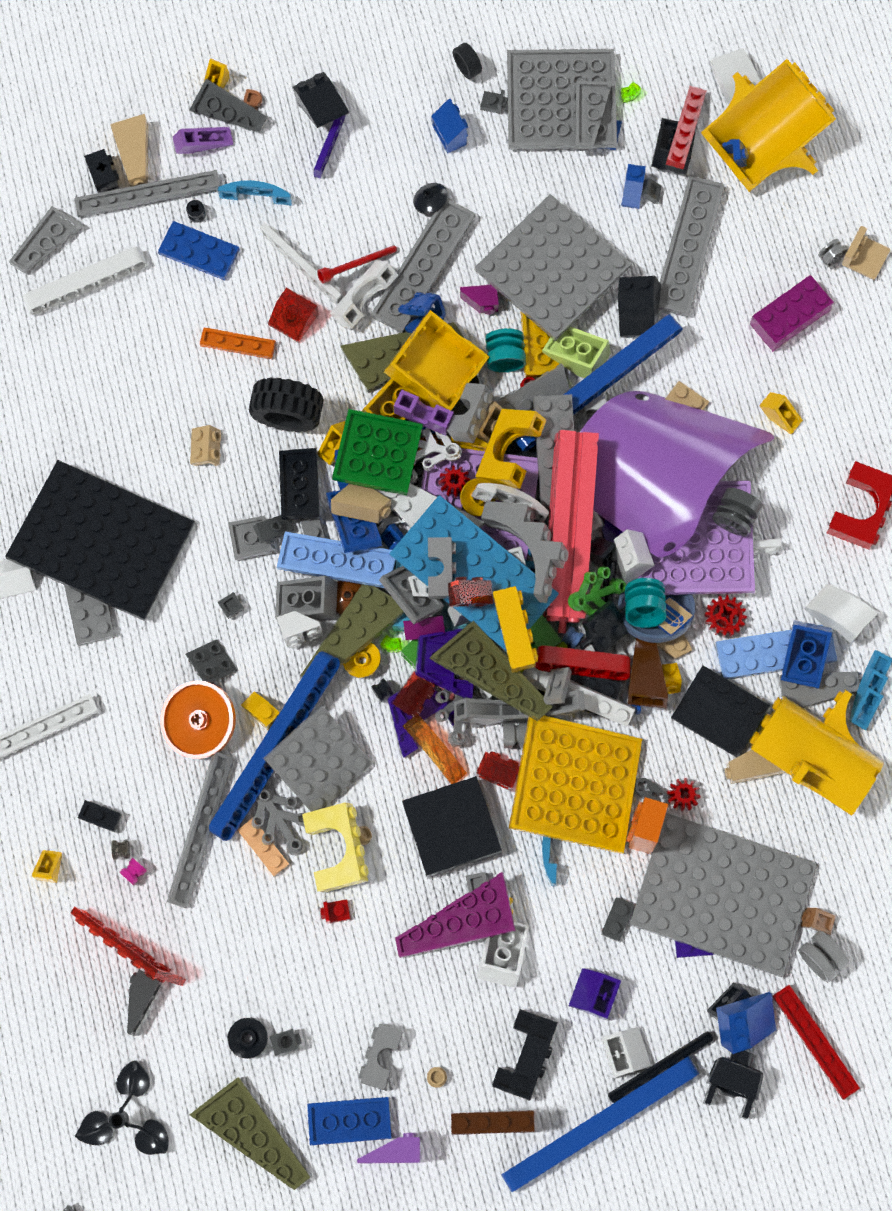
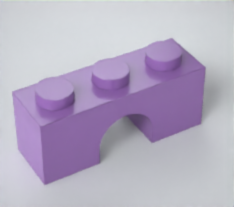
M401 390L394 404V414L412 422L423 424L424 427L446 436L448 426L454 415L453 411L436 405L435 408L423 404L418 396Z

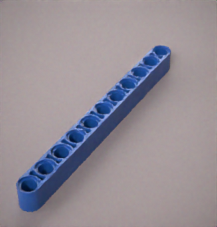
M671 314L665 316L563 394H572L573 416L681 333L683 330L682 326ZM521 436L514 440L524 452L536 445V437Z
M324 651L319 652L315 656L210 822L209 831L223 841H228L234 836L274 772L263 758L309 717L340 667L338 658Z
M689 1056L510 1168L501 1174L510 1192L512 1193L693 1079L700 1074L691 1058Z

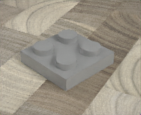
M265 515L228 522L235 560L273 553L271 541L261 543L253 528L255 524L266 520Z

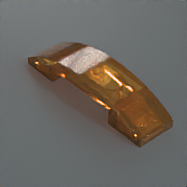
M418 714L402 726L450 784L458 782L467 774L446 745Z

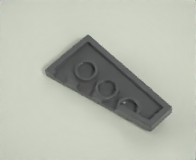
M205 79L189 111L256 132H260L268 118L267 115L209 79Z

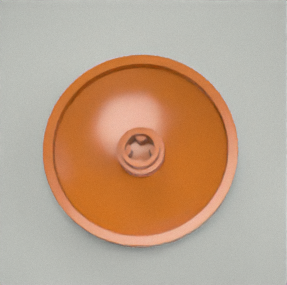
M190 681L175 688L165 700L160 716L161 731L169 747L179 755L193 759L208 758L224 749L234 733L236 724L235 709L230 697L222 688L206 681Z

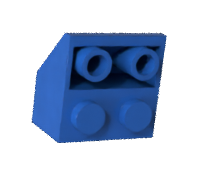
M451 98L446 100L431 116V125L447 154L466 146L468 137V124L464 118L460 117L459 107L457 104H453Z

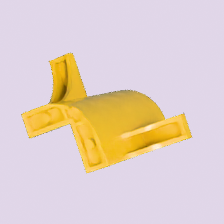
M788 59L783 61L757 85H754L746 75L742 77L737 71L732 76L735 81V92L730 104L716 120L701 131V134L749 192L769 175L783 168L799 167L814 175L818 171L814 165L817 162L810 154L806 155L808 151L804 146L836 120L832 114L834 109L828 102L826 103V98L809 81L804 71L795 62L791 64ZM731 139H740L748 151L747 166L740 168L734 161L733 153L728 154L722 144Z
M846 689L843 692L839 691L833 699L836 703L832 709L828 707L822 717L825 719L823 721L783 695L782 698L777 697L772 705L774 710L770 715L767 713L761 721V731H756L751 737V749L791 775L792 781L798 785L800 784L811 789L853 816L876 781V777L881 772L884 762L860 746L848 731L846 708L852 693Z

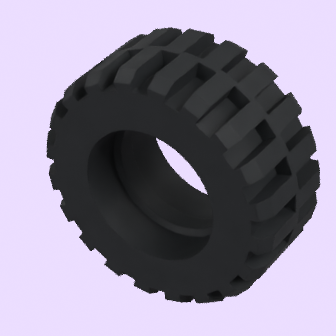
M277 377L263 378L258 380L253 386L249 413L258 423L265 424L268 427L289 432H308L309 430H314L319 425L324 399L321 392H318L316 388H312L310 385L303 384L300 381Z

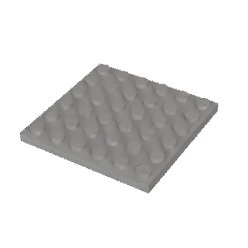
M614 49L507 50L508 149H575L576 81L612 82L594 148H617Z
M549 194L474 267V270L556 341L631 267V263L554 196Z

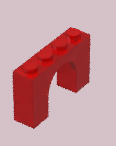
M855 461L846 484L864 490L872 496L876 506L875 514L866 519H856L835 511L826 534L869 550L872 545L877 544L880 536L877 534L879 528H883L886 520L883 517L885 511L889 512L892 501H890L892 495V475Z

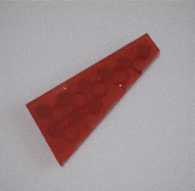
M74 906L70 912L76 917L75 921L84 927L85 925L90 928L88 931L96 937L101 936L104 944L111 948L114 946L117 949V954L123 958L128 957L131 959L130 964L138 969H144L146 971L144 974L150 979H157L162 983L167 981L183 986L186 979L184 977L170 973L172 969L158 961L154 962L156 959L131 941L119 937L121 934L106 926L103 928L105 924L84 909Z

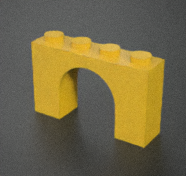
M501 409L475 477L483 478L491 483L520 489L527 471L517 463L504 462L505 451L509 444L518 437H540L547 420L536 411Z

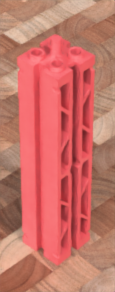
M560 430L555 434L554 438L555 447L553 452L548 528L551 531V541L562 542L568 550L569 556L568 560L565 561L564 568H556L557 574L553 578L551 586L559 595L545 610L543 616L546 617L547 621H559L558 633L566 634L567 623H580V620L585 619L586 615L583 610L574 611L570 608L568 598L572 593L579 591L585 573L589 572L599 433Z

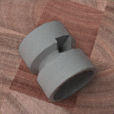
M527 722L519 723L518 726L514 723H503L504 748H515L516 745L523 748Z

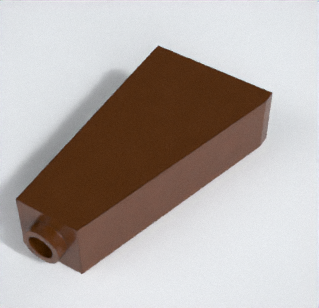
M636 638L628 704L667 709L668 692L657 643L646 642Z

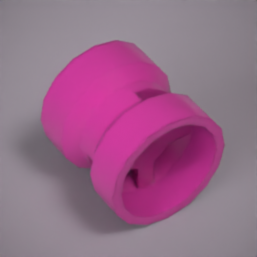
M132 858L129 861L128 867L123 868L119 873L132 885H135L138 882V877L144 875L147 870Z

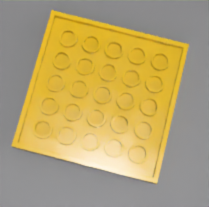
M543 716L538 721L528 717L509 829L623 854L642 739L549 716Z

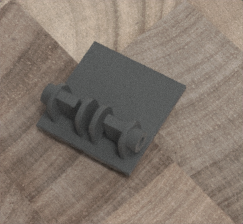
M217 639L185 654L202 681L215 684L214 681L237 671Z

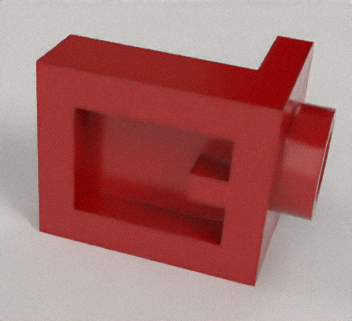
M347 899L328 903L327 901L323 902L324 907L320 908L321 918L325 919L327 924L351 920Z

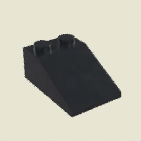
M325 72L317 73L312 78L300 81L292 87L298 105L316 128L349 113L348 108Z
M662 118L651 167L686 175L692 156L696 129L684 169L666 165V161L679 121Z
M655 275L619 277L618 311L621 338L639 337L658 322L661 284Z

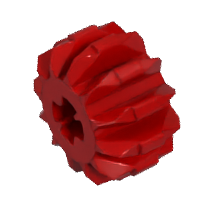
M454 465L451 471L445 468V473H440L441 480L438 481L439 485L442 486L441 492L447 491V497H450L451 494H454V498L458 497V493L461 495L464 485L471 480V478H468V471L463 472V467H459L456 470ZM455 479V482L458 480V484H454V482L452 484L451 480Z
M684 778L683 784L680 779H676V785L671 783L670 788L672 790L667 791V795L673 796L668 799V802L672 803L675 801L673 808L676 809L680 805L681 812L684 811L685 806L688 811H691L692 805H698L695 799L701 798L700 794H696L700 788H693L694 781H691L690 785L687 784V778ZM684 791H686L687 798H681V792L683 793Z

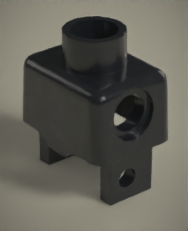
M744 1050L735 1054L731 1053L729 1059L726 1057L717 1058L706 1081L708 1088L702 1104L710 1106L715 1090L718 1088L722 1091L723 1095L728 1097L745 1098L739 1118L747 1120L753 1102L758 1101L764 1078L762 1071L753 1068L756 1055Z

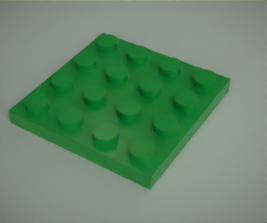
M348 409L332 480L407 496L423 424Z

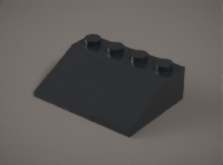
M702 665L671 719L737 758L747 745L770 705Z

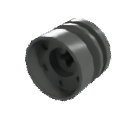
M729 487L721 499L723 505L717 507V512L714 513L712 520L719 527L730 533L745 537L749 536L751 528L754 526L752 519L758 518L763 504L750 493Z

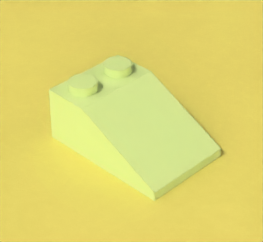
M569 327L556 341L550 337L542 350L544 354L559 364L562 363L565 368L582 378H586L603 365L611 354L609 340L573 327Z

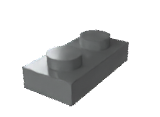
M616 897L601 935L620 942L634 904Z

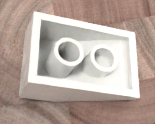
M514 922L515 932L485 938L476 978L515 988L520 975L530 925Z

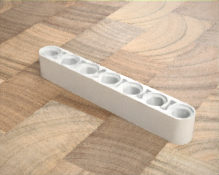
M137 246L131 247L24 294L23 299L29 313L36 315L143 269L147 263L140 248Z

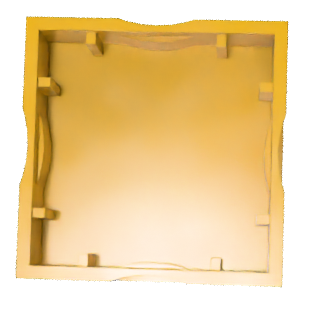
M430 310L387 366L384 373L408 392L418 396L419 400L425 405L433 408L439 405L451 411L461 398L466 383H469L478 374L489 356L472 342L460 336L448 323Z

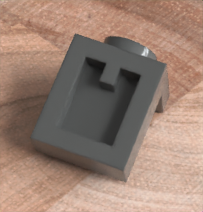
M501 90V94L484 91L480 110L501 114L502 108H506L508 97H505V90Z

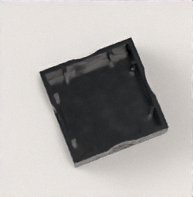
M477 776L402 800V805L427 879L452 871L461 865L476 863L502 854V849Z

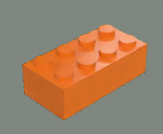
M647 797L644 798L643 802L639 801L632 817L631 823L633 824L626 839V842H629L628 848L651 855L658 843L668 807L667 803Z

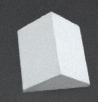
M7 559L0 561V599L36 591L32 570Z

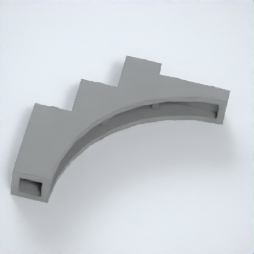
M486 501L481 519L487 527L509 532L528 546L535 564L536 581L533 594L540 603H547L548 597L552 593L551 585L553 578L557 574L556 568H564L565 561L568 560L569 556L568 550L562 542L551 541V531L545 523L534 522L535 514L528 504Z
M584 691L568 692L565 702L551 704L553 708L544 716L564 719L566 715L584 711ZM464 698L454 702V719L458 722L494 725L500 722L518 724L528 722L529 716L501 700Z

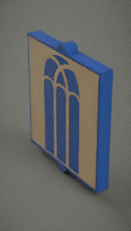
M669 596L665 600L666 619L658 627L672 637L677 631L684 629L685 625L694 618V615Z

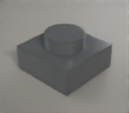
M650 178L645 179L641 196L652 203H657L660 199L662 186Z
M234 592L218 601L220 608L228 619L244 610L243 605Z

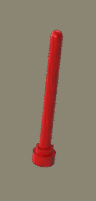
M395 245L332 269L326 267L318 269V278L324 284L331 281L334 275L395 253L397 247Z

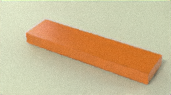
M203 327L200 340L201 347L271 360L276 345V340Z

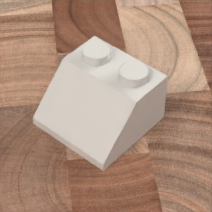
M627 529L614 539V544L616 545L614 554L626 585L654 566L642 532Z

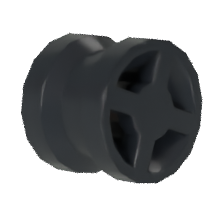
M192 200L187 204L186 211L190 221L194 223L203 221L206 216L203 203L199 200Z
M384 678L380 680L379 684L371 686L372 691L380 702H383L385 697L394 695Z

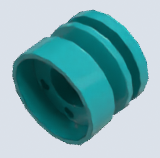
M504 328L486 334V350L489 356L487 368L498 373H508L521 370L526 366V355L523 350L525 347L524 334L522 331Z
M639 578L632 580L625 586V613L629 624L640 628H650L658 626L665 621L666 595L665 586L661 581L653 578Z

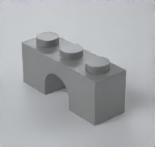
M466 383L460 399L469 410L463 415H453L447 432L454 441L474 443L476 436L479 434L481 424L486 417L488 407L493 400V394L487 385Z
M452 537L428 538L429 560H438L444 565L443 572L440 575L428 577L429 599L453 598V593L457 592L456 581H453V574H456V562H452V554H456V543H452Z
M380 1023L378 1027H374L371 1038L374 1039L373 1045L367 1048L365 1058L368 1060L366 1066L361 1067L358 1076L361 1079V1084L385 1091L391 1071L379 1065L378 1056L386 1049L398 1050L403 1034L402 1030Z

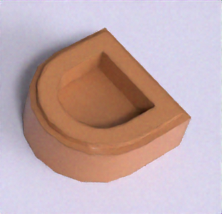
M246 89L243 101L255 109L259 108L263 101L261 94L258 91Z

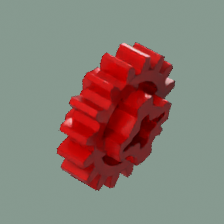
M726 595L725 599L718 596L717 601L712 599L711 605H707L706 609L709 612L704 614V617L708 618L705 624H711L709 630L715 629L716 636L721 632L724 638L726 633H729L730 637H732L734 631L739 633V627H744L745 623L743 621L747 619V616L743 614L746 612V608H740L742 602L736 603V597L729 600V595ZM718 607L719 613L713 615V611ZM723 613H725L726 616H729V618L726 619V617H722ZM738 617V622L733 626V619Z

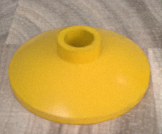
M474 478L468 481L461 491V505L467 513L473 516H482L485 505L484 501L471 497L473 491L478 484L491 483L483 478ZM492 498L491 502H496V499Z
M370 643L361 652L355 653L346 664L343 663V666L353 677H368L380 665V652L373 643ZM365 658L366 662L364 664H360V660Z

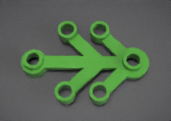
M600 567L597 575L595 572H586L579 591L572 593L568 598L569 607L574 611L583 610L590 616L598 609H592L587 602L592 601L600 608L605 604L601 597L611 593H623L626 583L622 579L613 578L609 586L600 589L603 580L609 578L610 569L608 567ZM593 584L590 592L586 594L589 585Z

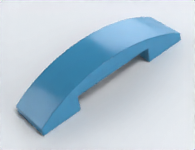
M247 180L231 182L218 187L220 199L238 200L239 194L272 197L273 204L292 206L291 194L270 183Z
M543 836V866L551 886H555L557 864L549 863L551 838Z

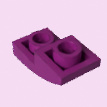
M443 616L428 617L416 624H413L410 620L403 621L406 640L418 639L420 635L445 632Z

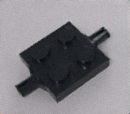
M608 601L584 620L582 625L585 629L586 638L578 643L579 648L584 650L591 644L595 652H606L628 633L623 623V617L626 615L625 606L618 611L615 603Z

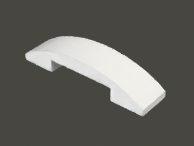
M478 484L471 497L484 502L491 501L494 498L505 503L528 504L535 514L534 521L538 523H543L549 514V511L530 495L502 484Z

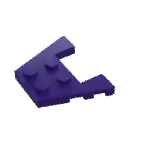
M463 629L420 635L417 644L415 675L462 698L472 699V683L466 680L454 679L453 672L430 659V656Z
M421 678L387 699L403 758L418 749L408 731L450 703V701L438 703L435 698L438 691ZM454 710L448 717V721L452 726H454Z

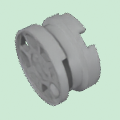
M836 238L821 249L818 257L825 261L824 264L827 267H830V263H837L848 250L845 246H841V241Z

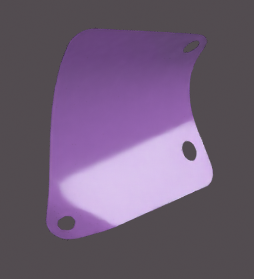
M629 391L619 394L601 406L580 431L582 433H599L593 510L622 532L627 529L642 532L649 552L656 557L671 555L693 536L708 498L727 470L749 450L772 441L774 435L768 431L705 410L666 400L665 397L653 393ZM637 394L647 395L649 399L639 400L635 396ZM674 542L676 544L672 550L664 551V546L667 543Z

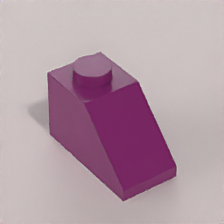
M492 285L460 287V298L477 312L486 315L498 312V294Z

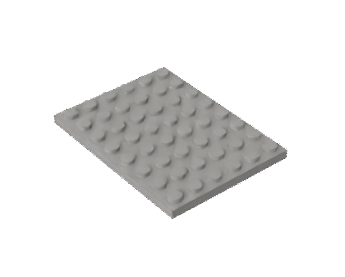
M666 813L658 843L652 851L629 925L782 978L817 863Z

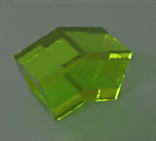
M634 82L628 87L621 88L622 102L634 101L641 94L642 88Z
M385 635L380 643V648L389 653H400L402 650L401 638H391Z

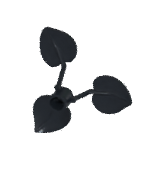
M133 1060L125 1065L117 1077L116 1087L118 1092L122 1095L128 1094L119 1111L112 1113L109 1119L101 1111L88 1113L82 1120L75 1138L89 1145H103L112 1139V1128L119 1129L126 1126L127 1128L140 1130L135 1135V1145L140 1152L147 1155L165 1154L168 1151V1133L162 1123L149 1119L144 1123L143 1127L129 1123L128 1113L124 1111L132 1095L136 1097L142 1096L148 1091L150 1086L149 1075L137 1060Z

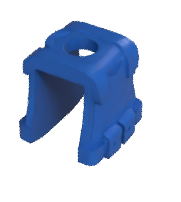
M416 292L412 300L398 308L399 313L418 316L405 327L408 333H412L430 310L442 320L446 315L441 297L438 294Z

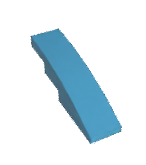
M874 650L865 669L849 722L863 730H867L883 698V695L880 693L888 680V677L885 675L892 663L890 657L877 650Z

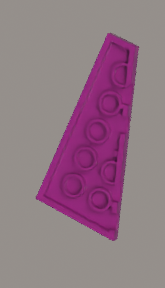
M500 872L496 877L484 882L481 886L450 903L438 913L429 916L425 921L397 936L395 940L399 958L515 932L516 928L504 872Z

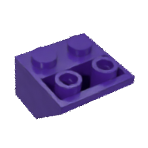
M582 968L568 1006L606 1021L621 980Z

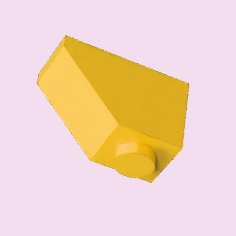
M770 392L759 405L768 419L789 434H792L803 421L785 395Z
M345 421L331 425L317 452V455L329 465L335 462V450L339 449Z
M255 691L241 704L267 731H269L280 713Z

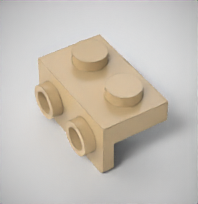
M211 425L192 428L191 465L198 466L210 463L218 466L220 464L221 430Z

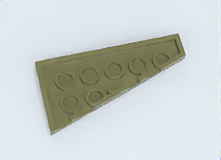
M455 322L448 323L455 332L464 338ZM403 332L340 345L342 352L368 393L391 379L384 371L412 333Z
M362 584L300 676L303 677L315 656L322 651L338 658L340 666L343 663L346 664L355 653L361 652L378 638L389 625L395 624L398 621L397 619L404 614L403 610L392 596L374 586Z
M474 621L430 656L432 661L536 721L540 720L553 708L551 704H545L542 694L520 671L512 673L507 656Z
M239 1077L189 1114L291 1189L296 1190L311 1178Z

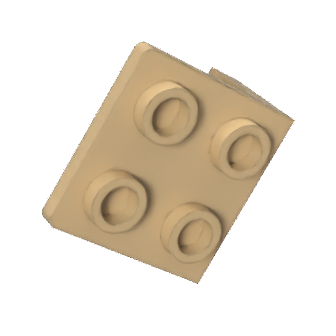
M860 226L841 265L875 280L890 252V248L869 239L865 235L868 228Z

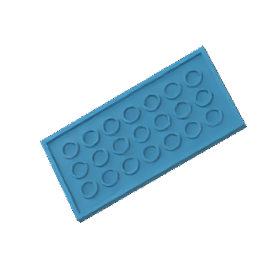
M440 495L389 553L391 557L428 586V577L438 576L444 569L442 562L429 560L428 538L452 537V543H456V554H452V562H456V574H453V581H456L457 592L453 593V598L443 600L468 621H474L491 640L505 651L506 647L493 599V591L516 586L517 591L521 590L524 601L521 608L522 610L526 609L528 616L527 629L534 625L559 595L552 588V593L548 597L547 603H540L533 594L536 581L535 573Z

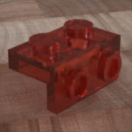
M413 671L391 704L410 717L418 716L424 708L423 703L425 700H429L434 694L435 690L433 688L435 684L415 675V671Z

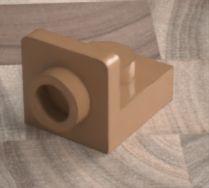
M805 908L802 914L801 927L811 928L816 931L821 930L827 935H831L836 916L818 908Z

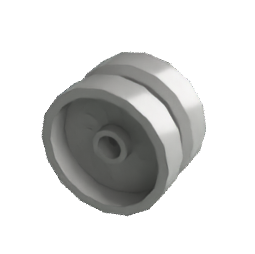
M819 930L811 937L812 944L806 942L798 949V952L810 969L823 981L829 983L836 976L835 969L842 971L850 963L845 953L835 941Z

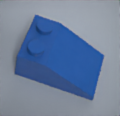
M793 620L781 675L782 681L814 688L820 687L832 636V628Z
M771 992L716 1008L721 1046L732 1054L754 1047L776 1031Z

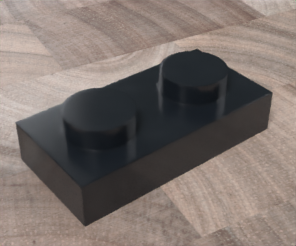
M85 800L77 818L115 833L122 814Z

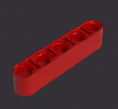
M539 646L536 648L538 662H535V668L540 671L551 672V669L569 667L572 672L571 675L612 680H627L630 678L631 659L626 655L554 646Z

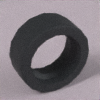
M464 42L453 49L454 61L464 77L472 79L482 72L480 59L471 45Z

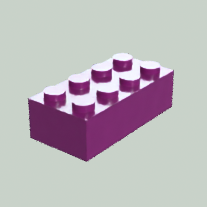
M809 275L755 313L751 318L750 325L773 352L827 314L834 302L816 280Z

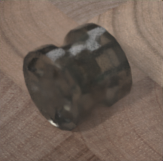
M124 839L123 842L112 840L111 851L113 860H118L122 857L130 859L129 839Z

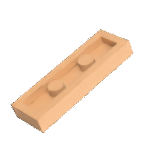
M250 819L238 829V832L271 874L276 876L290 864L273 843L265 845L262 842L264 831L261 828H254L251 824L252 819ZM268 836L264 837L266 841H271Z

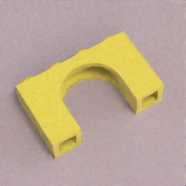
M344 802L302 814L307 834L315 835L336 829L342 834L346 843V852L340 863L334 867L314 872L317 892H329L367 882L369 871L364 863L363 856L365 851L360 843L361 831L356 823L357 812L353 804Z

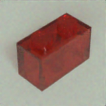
M457 577L455 581L448 583L450 607H483L493 604L491 580H483V577H474L472 580H467V577Z
M485 752L477 769L476 776L512 792L518 778L520 766H518V762L512 759H508V761L502 759L501 755L496 752Z

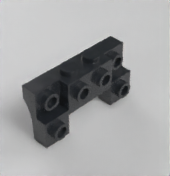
M519 1009L512 1029L527 1034L514 1073L498 1067L491 1087L530 1101L538 1078L542 1079L546 1070L543 1063L545 1058L549 1059L553 1048L549 1046L558 1022Z

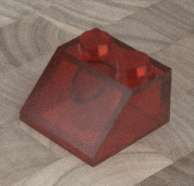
M286 287L276 301L268 325L299 343L319 315L318 306Z

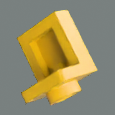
M661 664L668 694L680 693L682 679L678 664Z

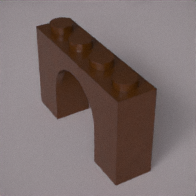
M534 1111L451 1113V1135L535 1132Z

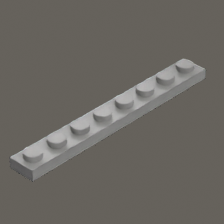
M217 170L76 197L74 200L78 217L218 190L220 182Z
M216 752L211 757L167 903L182 908H187L210 835L209 825L217 812L233 761L231 756Z

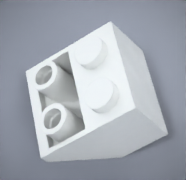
M296 611L276 617L287 648H297L303 642L308 640L309 642L316 641L323 635L320 622Z
M639 1027L600 1038L612 1078L651 1067Z

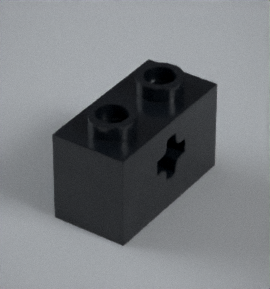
M105 149L84 156L98 193L119 188L117 183L120 180L117 170H112L111 165H114L111 155L106 154Z

